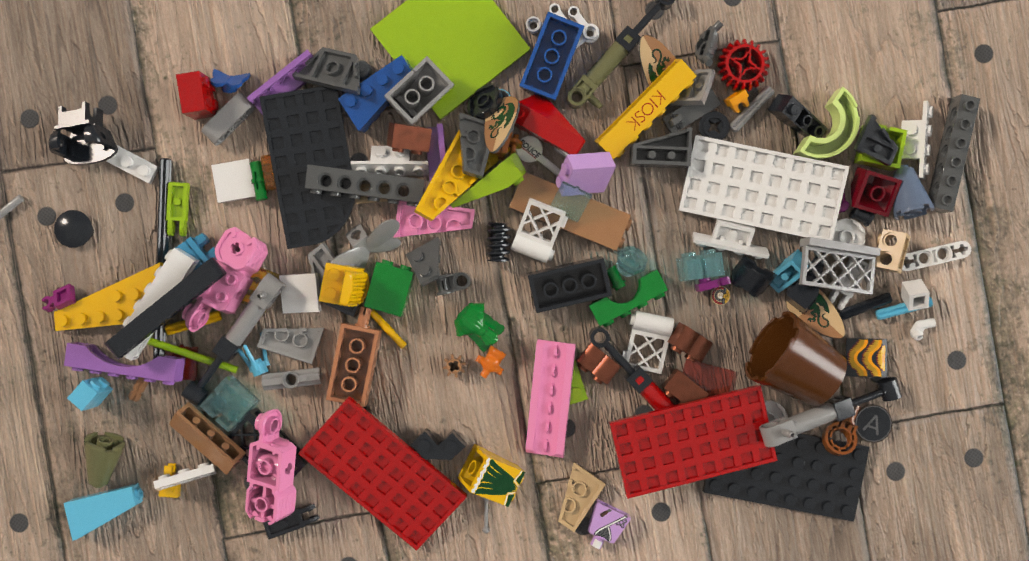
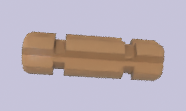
M138 377L133 386L134 390L130 392L128 398L135 402L139 401L142 396L141 393L144 392L149 382L144 381V378Z

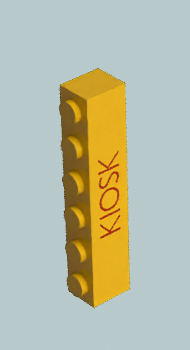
M675 59L594 142L604 152H610L612 159L619 158L624 154V149L629 144L632 145L637 141L638 135L643 130L646 131L651 127L652 121L656 117L664 114L666 111L665 107L670 102L674 103L680 97L679 93L683 89H688L694 83L693 79L696 77V74L682 59Z

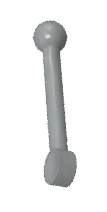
M483 497V500L485 501V503H484V527L482 528V531H483V533H489V531H490V528L488 527V500H489V499H486V498Z

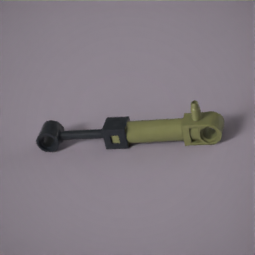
M655 0V5L633 29L629 26L625 27L607 51L569 90L566 100L569 107L579 109L589 101L598 109L602 108L603 104L593 94L620 62L639 44L641 37L638 34L660 9L667 10L671 8L675 0ZM573 94H579L582 100L580 102H574L571 96Z

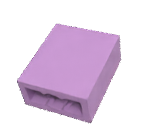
M610 152L567 155L556 178V186L560 189L562 196L604 192L616 168Z

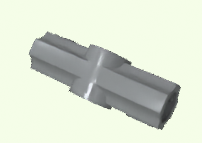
M321 367L293 369L262 374L261 381L264 391L322 384L323 374ZM290 374L295 375V384H292L289 381L288 378Z

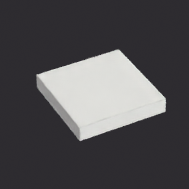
M251 159L211 165L218 203L255 197L254 184H251V179H253L250 166Z
M318 273L279 275V280L286 284L281 292L283 314L321 311V302L317 301L320 295Z

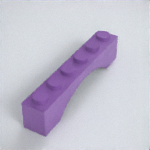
M81 342L67 343L64 366L72 367L71 370L73 371L88 369L90 370L89 373L93 374L108 372V376L119 377L121 374L126 375L127 379H138V377H141L146 382L161 380L162 384L174 385L175 382L182 381L185 358L165 355L158 356L142 365H127L109 358L95 344Z

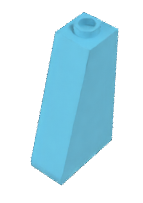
M139 483L74 498L63 503L72 541L79 539L143 502V491L139 487Z

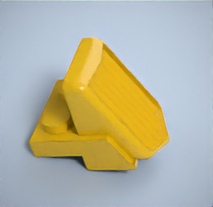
M326 262L319 301L348 307L363 303L370 286L369 275L367 272H364L365 268Z

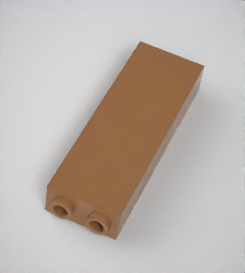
M527 172L523 175L524 180L518 184L509 209L524 215L528 201L532 198L566 211L565 216H568L565 227H560V230L612 251L622 248L625 240L622 236L625 230H629L632 220H629L630 214L581 194L562 196L556 184ZM531 205L530 212L533 217L542 214L539 207ZM551 213L547 217L552 224L559 221L560 215ZM541 217V218H539V219H536V220H538V221H541V222H543V223H546V220H545L544 217Z

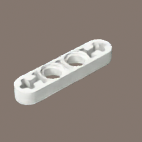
M956 241L906 253L905 260L913 259L914 263H908L906 266L903 265L902 271H911L968 257L971 253V246L966 241ZM964 247V251L952 253V250ZM941 248L946 251L944 259L938 257V251ZM921 253H925L928 256L925 264L919 261Z

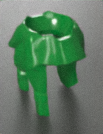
M469 303L458 314L457 319L454 320L456 336L468 335L479 346L480 350L485 352L490 345L493 346L498 341V335L504 332L505 327L484 312L485 303Z

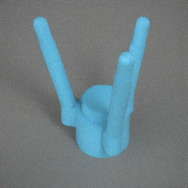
M243 345L248 358L242 349L238 353L248 366L250 373H253V376L256 377L268 372L267 366L270 363L267 350L262 349L263 361L261 358L254 360L247 345Z

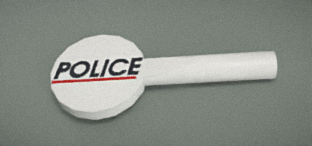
M528 135L520 139L523 142V146L521 149H516V152L521 160L530 163L538 160L553 174L559 175L560 169L542 155L543 146L538 138Z

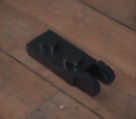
M315 504L306 505L302 508L298 507L291 515L272 525H268L270 521L263 522L268 539L303 528L307 524L319 520L318 514L304 519L302 514L316 508Z

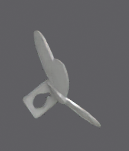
M395 219L386 220L379 224L369 236L361 224L357 225L346 234L353 248L339 254L330 263L365 268L370 252H387L400 246L401 240L399 238H392L400 227L399 222ZM356 232H361L358 240L352 239Z

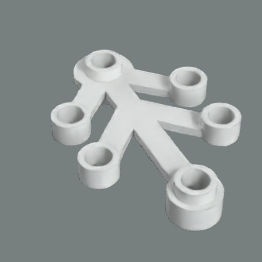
M553 3L550 5L549 12L566 18L559 4ZM571 6L568 9V16L571 19H575L578 24L584 25L582 35L576 47L577 49L584 42H595L599 38L600 32L596 25L588 24L579 13L577 6ZM552 7H557V8H558V12H556V13L552 12V11H551V8H552ZM574 9L577 11V14L572 15L570 11ZM535 16L529 17L526 21L527 31L532 34L541 31L543 23ZM535 23L537 27L535 29H531L530 24ZM592 31L593 36H587L586 32Z

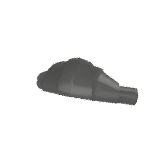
M719 20L701 34L695 45V57L701 63H705L706 66L713 64L712 58L717 51L718 31L724 26Z

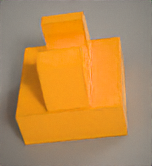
M745 89L737 90L723 101L727 107H730L735 113L741 112L738 107L740 103L744 107L749 106L747 98L749 95Z

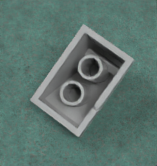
M426 56L387 92L384 98L408 125L412 126L450 91L454 84Z

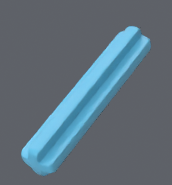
M929 297V307H932V298ZM900 303L875 311V315L878 320L917 310L909 311L905 303Z

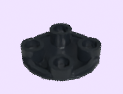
M68 210L62 213L54 224V234L57 240L69 248H78L84 245L94 234L90 219L78 210Z

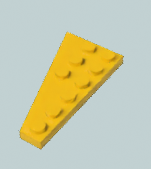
M458 130L414 211L429 221L434 220L479 179L463 174L460 130ZM489 152L484 174L499 161V155Z
M157 263L82 298L72 305L55 311V331L123 324L124 320L134 312V304L139 299H142L145 294L143 292L148 283L153 282L156 277L154 276L155 271L159 266H163V263Z

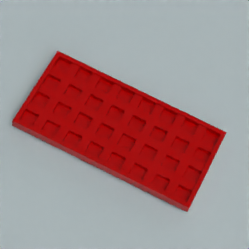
M758 384L610 421L609 426L627 499L778 461L775 447H765L759 429L762 424L769 422L761 385Z
M350 396L347 397L298 453L416 551L467 498V493L426 459L422 458L419 453Z

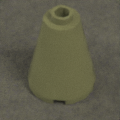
M93 432L85 436L84 449L88 483L93 487L102 488L109 483L125 447V441L122 436L111 432H105L104 435H98V432Z

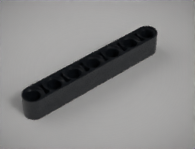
M214 257L210 258L105 342V345L117 359L122 358L226 274V271Z

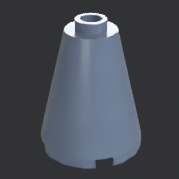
M901 165L900 169L893 172V178L902 180L893 204L894 219L899 220V216H904V220L926 215V210L931 209V212L934 211V205L914 168L908 165Z

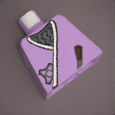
M596 499L588 524L589 533L594 535L590 544L597 549H601L604 540L612 544L615 543L629 523L630 515Z

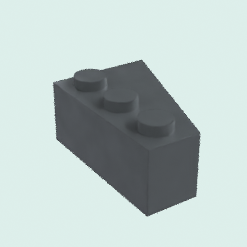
M692 127L633 144L630 147V166L687 169L691 166Z

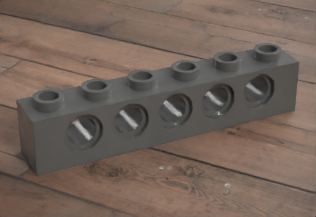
M964 94L951 98L928 193L936 212L948 213L954 211L981 98Z
M307 165L305 188L310 189V193L322 195V191L330 192V196L341 197L342 193L349 194V198L360 199L361 196L368 197V201L380 202L381 198L388 199L387 203L399 204V201L407 202V206L417 207L426 185L424 179ZM330 176L332 182L329 186L325 187L323 179ZM345 179H350L351 186L348 189L342 187V182ZM369 181L370 189L363 192L361 189L362 183ZM383 184H389L390 191L387 194H382L380 191V187ZM403 186L409 188V194L405 197H402L399 193L400 188Z

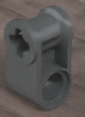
M465 272L440 275V278L436 279L437 296L467 289L472 283L471 276ZM461 275L467 278L465 286L458 284V278Z

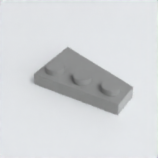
M325 328L263 329L257 347L313 365Z

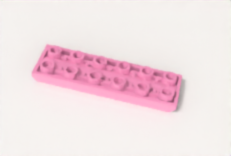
M537 340L526 439L527 453L564 458L576 344Z

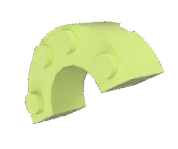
M841 87L836 90L825 105V108L832 117L830 133L825 138H816L812 135L803 138L793 155L823 160L843 152L851 145L859 130L860 117H858V105L847 89Z

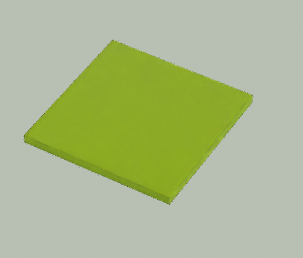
M406 0L370 28L393 60L402 55L408 60L411 67L414 68L428 56L451 80L454 87L431 107L440 120L472 97L476 90L486 86L531 50L493 0Z

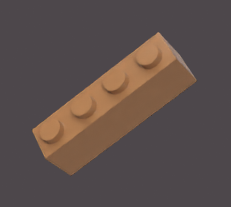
M189 402L174 414L169 423L172 428L226 475L239 464L246 454L243 449Z

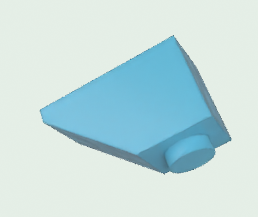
M796 250L773 271L777 276L770 286L778 294L800 278L801 251Z

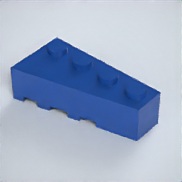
M399 56L361 82L359 95L347 92L338 98L359 132L365 133L369 129L368 127L380 117V114L390 105L384 98V95L413 70L404 56Z

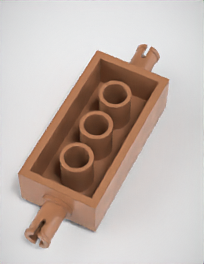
M360 306L357 323H341L326 400L342 404L350 396L362 407L368 404L382 335L381 329L369 326L371 308Z

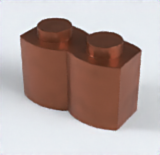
M680 322L667 341L672 345V350L679 354L684 352L686 354L684 357L693 363L696 360L702 363L713 345L711 341Z
M591 342L576 359L579 362L577 366L585 373L588 370L593 373L594 376L592 378L599 384L604 382L607 385L621 368L618 363Z

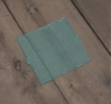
M562 181L550 206L566 211L565 216L578 222L592 194L579 189V186L575 187Z

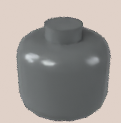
M359 60L360 81H364L372 75L371 66L363 60Z

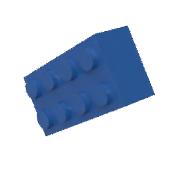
M548 12L519 87L556 101L582 35L584 25Z

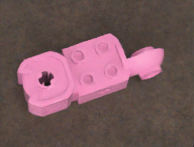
M236 227L224 231L215 247L216 261L226 271V274L198 296L195 304L191 303L183 310L182 318L185 320L186 327L191 332L199 330L207 323L212 308L225 314H235L253 282L251 276L259 271L268 255L265 243L255 237L252 238Z
M278 409L268 410L256 417L254 426L259 432V440L250 443L247 482H250V486L246 490L245 511L250 519L254 518L259 522L270 521L268 525H272L291 515L295 511L296 489L293 481L297 447L289 440L279 437L282 415Z

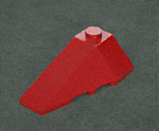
M534 94L519 101L520 110L514 124L518 129L569 155L579 153L586 140L549 100Z

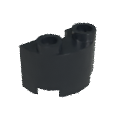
M743 256L732 270V283L738 288H743L751 296L758 297L760 294H763L777 274L767 268L761 269L756 265L755 261Z

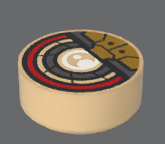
M724 286L713 288L710 292V299L716 305H724L730 299V292Z

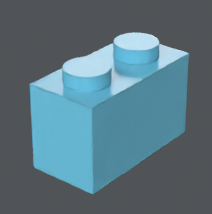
M102 377L82 380L67 399L78 409L84 411L98 407L113 388Z

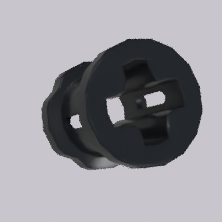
M853 207L849 217L857 219L867 227L871 224L876 214Z

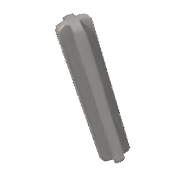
M766 86L729 125L730 129L734 132L739 131L774 94V90L770 86Z

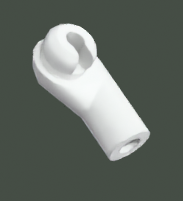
M929 318L916 321L910 330V336L916 341L921 340L924 329L936 327L935 319Z

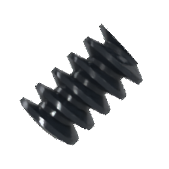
M488 222V225L493 227V229L487 230V233L492 235L487 238V241L492 243L486 246L487 249L491 250V252L486 253V256L491 258L487 261L508 262L510 259L504 255L510 254V251L506 250L505 247L510 246L511 243L505 240L511 238L506 232L511 231L512 228L506 226L507 223Z

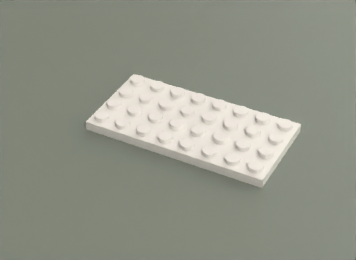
M695 135L691 151V166L687 169L678 211L805 238L814 237L833 240L849 166Z

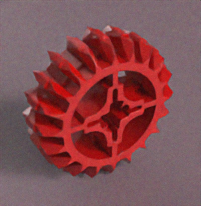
M743 39L741 43L739 40H736L734 45L729 43L727 48L722 50L723 55L718 57L721 62L717 63V67L722 69L717 73L718 75H724L720 79L721 81H728L726 87L732 84V90L734 91L738 86L739 90H743L746 87L748 91H751L752 86L757 88L759 82H764L763 76L768 75L765 69H768L770 65L765 63L769 60V57H763L766 50L760 52V44L754 47V40H751L749 44H747L746 39ZM735 52H745L742 58L730 57ZM751 56L755 59L756 64L751 61ZM743 61H744V67H746L744 70H742V64H741ZM729 64H730V67L734 68V70H735V76L732 74V72H731V70H730V68H729ZM745 73L755 74L752 79L742 80V76Z

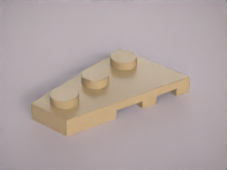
M576 462L573 463L558 522L575 532L606 485L605 482Z

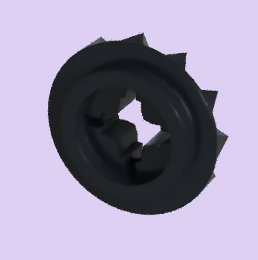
M708 112L699 121L698 130L701 136L722 140L729 132V121L720 112ZM720 122L717 126V132L715 130L708 132L711 127L710 123Z

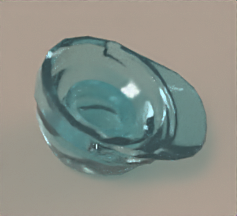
M627 246L617 252L616 266L620 274L625 277H632L645 271L648 259L641 250L634 246Z

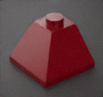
M857 167L851 183L852 207L889 217L902 180Z

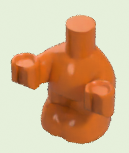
M490 346L485 357L478 355L475 361L483 367L480 376L486 379L489 373L493 372L501 375L504 369L499 364L506 354Z

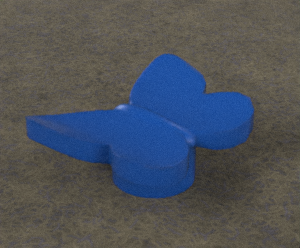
M214 69L213 78L210 79V83L214 87H222V91L225 93H234L242 86V83L250 78V73L229 76Z

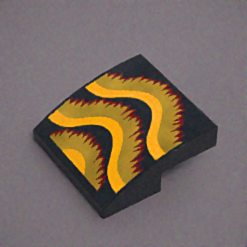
M846 338V376L887 378V339Z

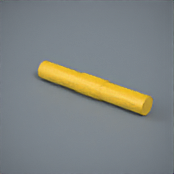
M372 309L370 316L403 349L407 343L375 309Z

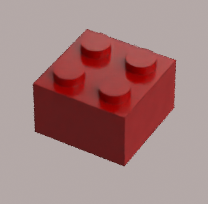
M200 71L176 74L182 114L194 120L213 117L217 110H219L217 100L214 99L213 92L216 91V88L211 85V78Z

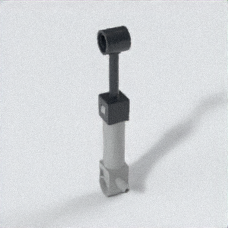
M268 273L261 280L249 297V303L227 334L223 335L213 348L212 352L217 355L213 363L198 383L193 380L186 386L181 394L182 397L196 407L206 399L209 391L205 388L206 384L223 360L229 362L235 358L244 345L243 342L266 309L272 306L286 284L271 273Z
M887 377L878 380L879 387L877 390L854 399L839 395L827 400L823 405L789 418L781 417L762 424L759 429L765 447L781 445L798 438V434L832 421L840 422L855 416V406L878 397H882L883 401H894L901 398L902 394L897 377Z

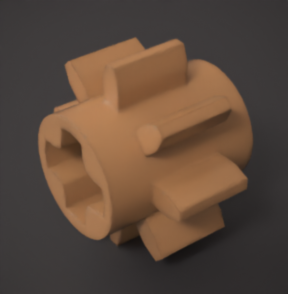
M452 353L450 360L444 359L447 365L443 369L449 371L447 376L455 373L457 378L459 371L465 372L462 365H465L466 362H461L460 360L462 355L455 358ZM457 361L459 369L455 368L452 370L450 362L454 363Z

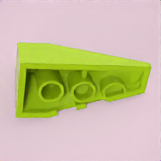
M517 152L512 153L452 203V208L506 189L512 184L517 186L524 180L523 175L526 173V170Z

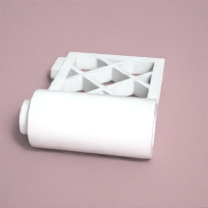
M530 198L510 250L543 263H547V260L551 261L555 253L552 247L560 227L564 228L568 220V216H565L566 211ZM531 205L539 207L542 214L533 217L530 212ZM551 213L560 215L559 221L551 224L547 215ZM544 217L547 226L539 229L535 220ZM532 222L535 231L527 232L522 229L524 224ZM550 229L553 235L551 241L543 238L541 232Z
M635 311V314L631 313L629 325H632L627 351L623 350L622 356L629 363L630 356L638 352L643 360L637 364L644 371L662 374L668 348L667 341L673 331L674 318ZM635 334L644 336L647 342L637 347L634 343ZM656 339L664 340L663 347L655 351L651 342ZM649 344L654 353L644 358L639 350ZM656 355L659 359L658 368L650 367L646 361ZM629 363L633 368L637 365L634 363Z

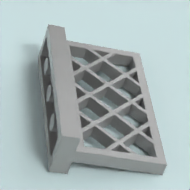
M814 237L800 239L799 247H803L799 285L873 295L876 257L880 256L881 248ZM809 251H813L818 257L813 263L808 258ZM828 254H831L836 260L830 266L824 259ZM846 257H849L853 262L848 269L842 262ZM863 260H869V266L866 271L859 264ZM820 261L826 268L821 274L814 267ZM837 264L844 271L838 277L832 270ZM855 267L861 274L857 279H854L850 273ZM810 269L816 276L812 282L806 281L807 272ZM828 272L834 279L830 284H827L822 278ZM845 275L851 281V284L847 287L840 281ZM862 278L867 282L866 290H863L858 284Z

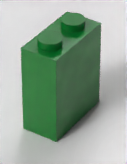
M382 259V263L376 262L364 307L402 317L415 272L411 271L412 267L401 265L398 268L393 266L394 262Z

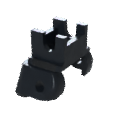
M85 101L82 102L81 109L67 111L63 106H58V125L54 126L56 131H53L50 135L48 142L51 153L63 157L66 162L72 165L95 164L106 161L117 154L118 147L111 131L103 127V110L97 107L93 108L92 117L90 114V104ZM64 129L71 132L70 137L62 134L61 130Z

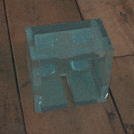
M715 249L700 251V255H696V252L683 253L681 258H676L679 281L725 275L722 252L716 253Z
M231 375L224 378L215 388V392L211 393L200 407L212 418L222 413L223 416L218 417L215 421L227 432H230L238 426L247 413L260 400Z

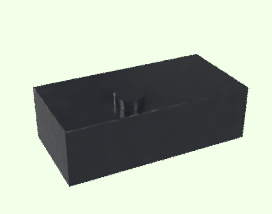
M602 256L527 273L536 313L612 296L605 261Z

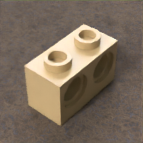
M883 229L882 234H879L877 239V245H879L878 248H881L880 256L876 257L875 268L901 274L911 236L907 233ZM891 238H897L895 245H888ZM891 256V263L884 265V258Z

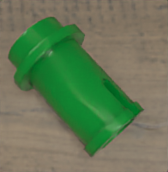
M616 265L607 269V275L613 285L612 288H615L617 291L626 286L625 280L622 279Z

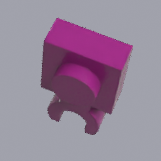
M724 276L713 280L710 277L699 279L700 283L695 284L696 292H702L731 284L730 277Z
M67 284L54 290L52 297L46 296L42 299L47 304L42 309L46 312H52L55 308L61 310L76 303L75 287Z

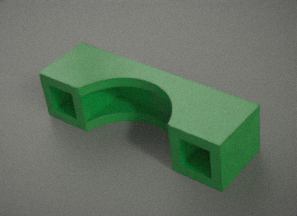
M653 270L638 278V290L631 300L624 303H615L604 297L589 304L588 307L598 326L603 325L607 327L614 323L613 319L616 317L624 318L630 315V310L633 308L641 309L648 305V300L662 298L665 296L664 292L668 289L658 270Z

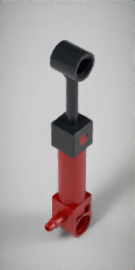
M600 326L590 330L589 340L591 343L599 348L604 347L627 372L624 378L654 410L675 405L638 364L633 368L609 342L610 335L607 330ZM598 332H603V340L599 342L595 341V334Z

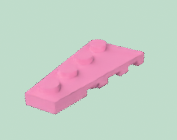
M399 201L396 220L399 222L400 227L394 238L473 229L475 209L452 208V206H448L434 220L429 221L414 212L416 207L407 206V202Z

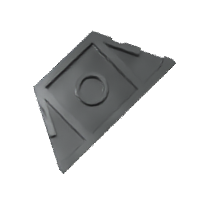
M322 47L316 52L314 57L305 62L306 67L299 73L295 71L292 74L293 78L298 81L356 95L360 94L359 58L356 54Z

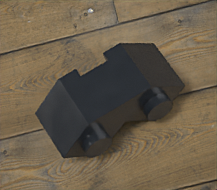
M426 428L412 441L411 446L424 459L452 460L466 447V442L454 429L439 442Z

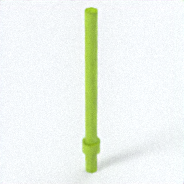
M150 338L147 343L148 345L211 365L215 360L214 358L154 338ZM222 362L219 366L220 369L235 374L239 368L226 362Z

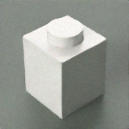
M922 279L902 282L901 298L909 311L929 308L930 292Z

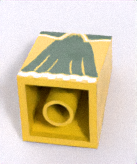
M474 444L457 478L470 493L509 507L511 501L515 498L519 484L524 479L525 471L518 465Z

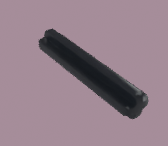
M884 293L837 312L843 321L889 304L893 300L890 293Z

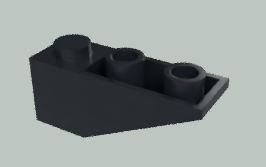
M778 94L768 109L778 120L804 137L812 135L816 138H822L828 129L794 96Z
M817 256L812 260V263L818 259ZM820 261L814 266L819 274L823 272L824 268ZM810 269L807 272L806 281L812 282L816 276ZM798 281L796 285L792 284L785 292L787 294L786 301L805 314L817 301L819 287L799 285Z

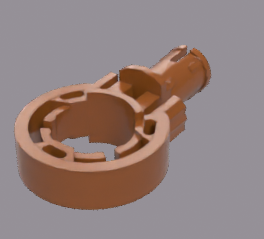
M859 406L854 407L855 416L840 422L834 421L823 430L822 443L829 453L843 456L855 449L858 426L855 425L854 420L860 410ZM834 431H839L846 437L847 443L844 447L835 445L832 439L828 440V438L832 437ZM849 447L847 451L841 452V450Z

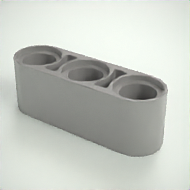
M238 93L205 124L201 132L217 146L254 111L255 106L242 93Z

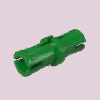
M262 161L250 162L253 178L251 179V184H254L255 200H268L265 184L267 178L264 177Z

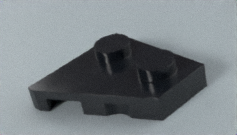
M868 115L854 150L879 163L891 166L899 147L889 138L887 131L879 126L875 115Z

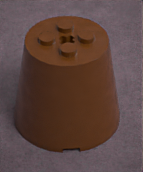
M790 311L782 312L780 318L774 317L765 325L749 350L751 354L750 361L745 363V373L750 380L812 406L825 403L835 394L845 377L847 369L845 357L796 314Z

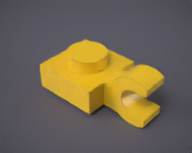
M176 463L165 465L164 475H176ZM181 484L160 490L159 497L178 498L180 496Z

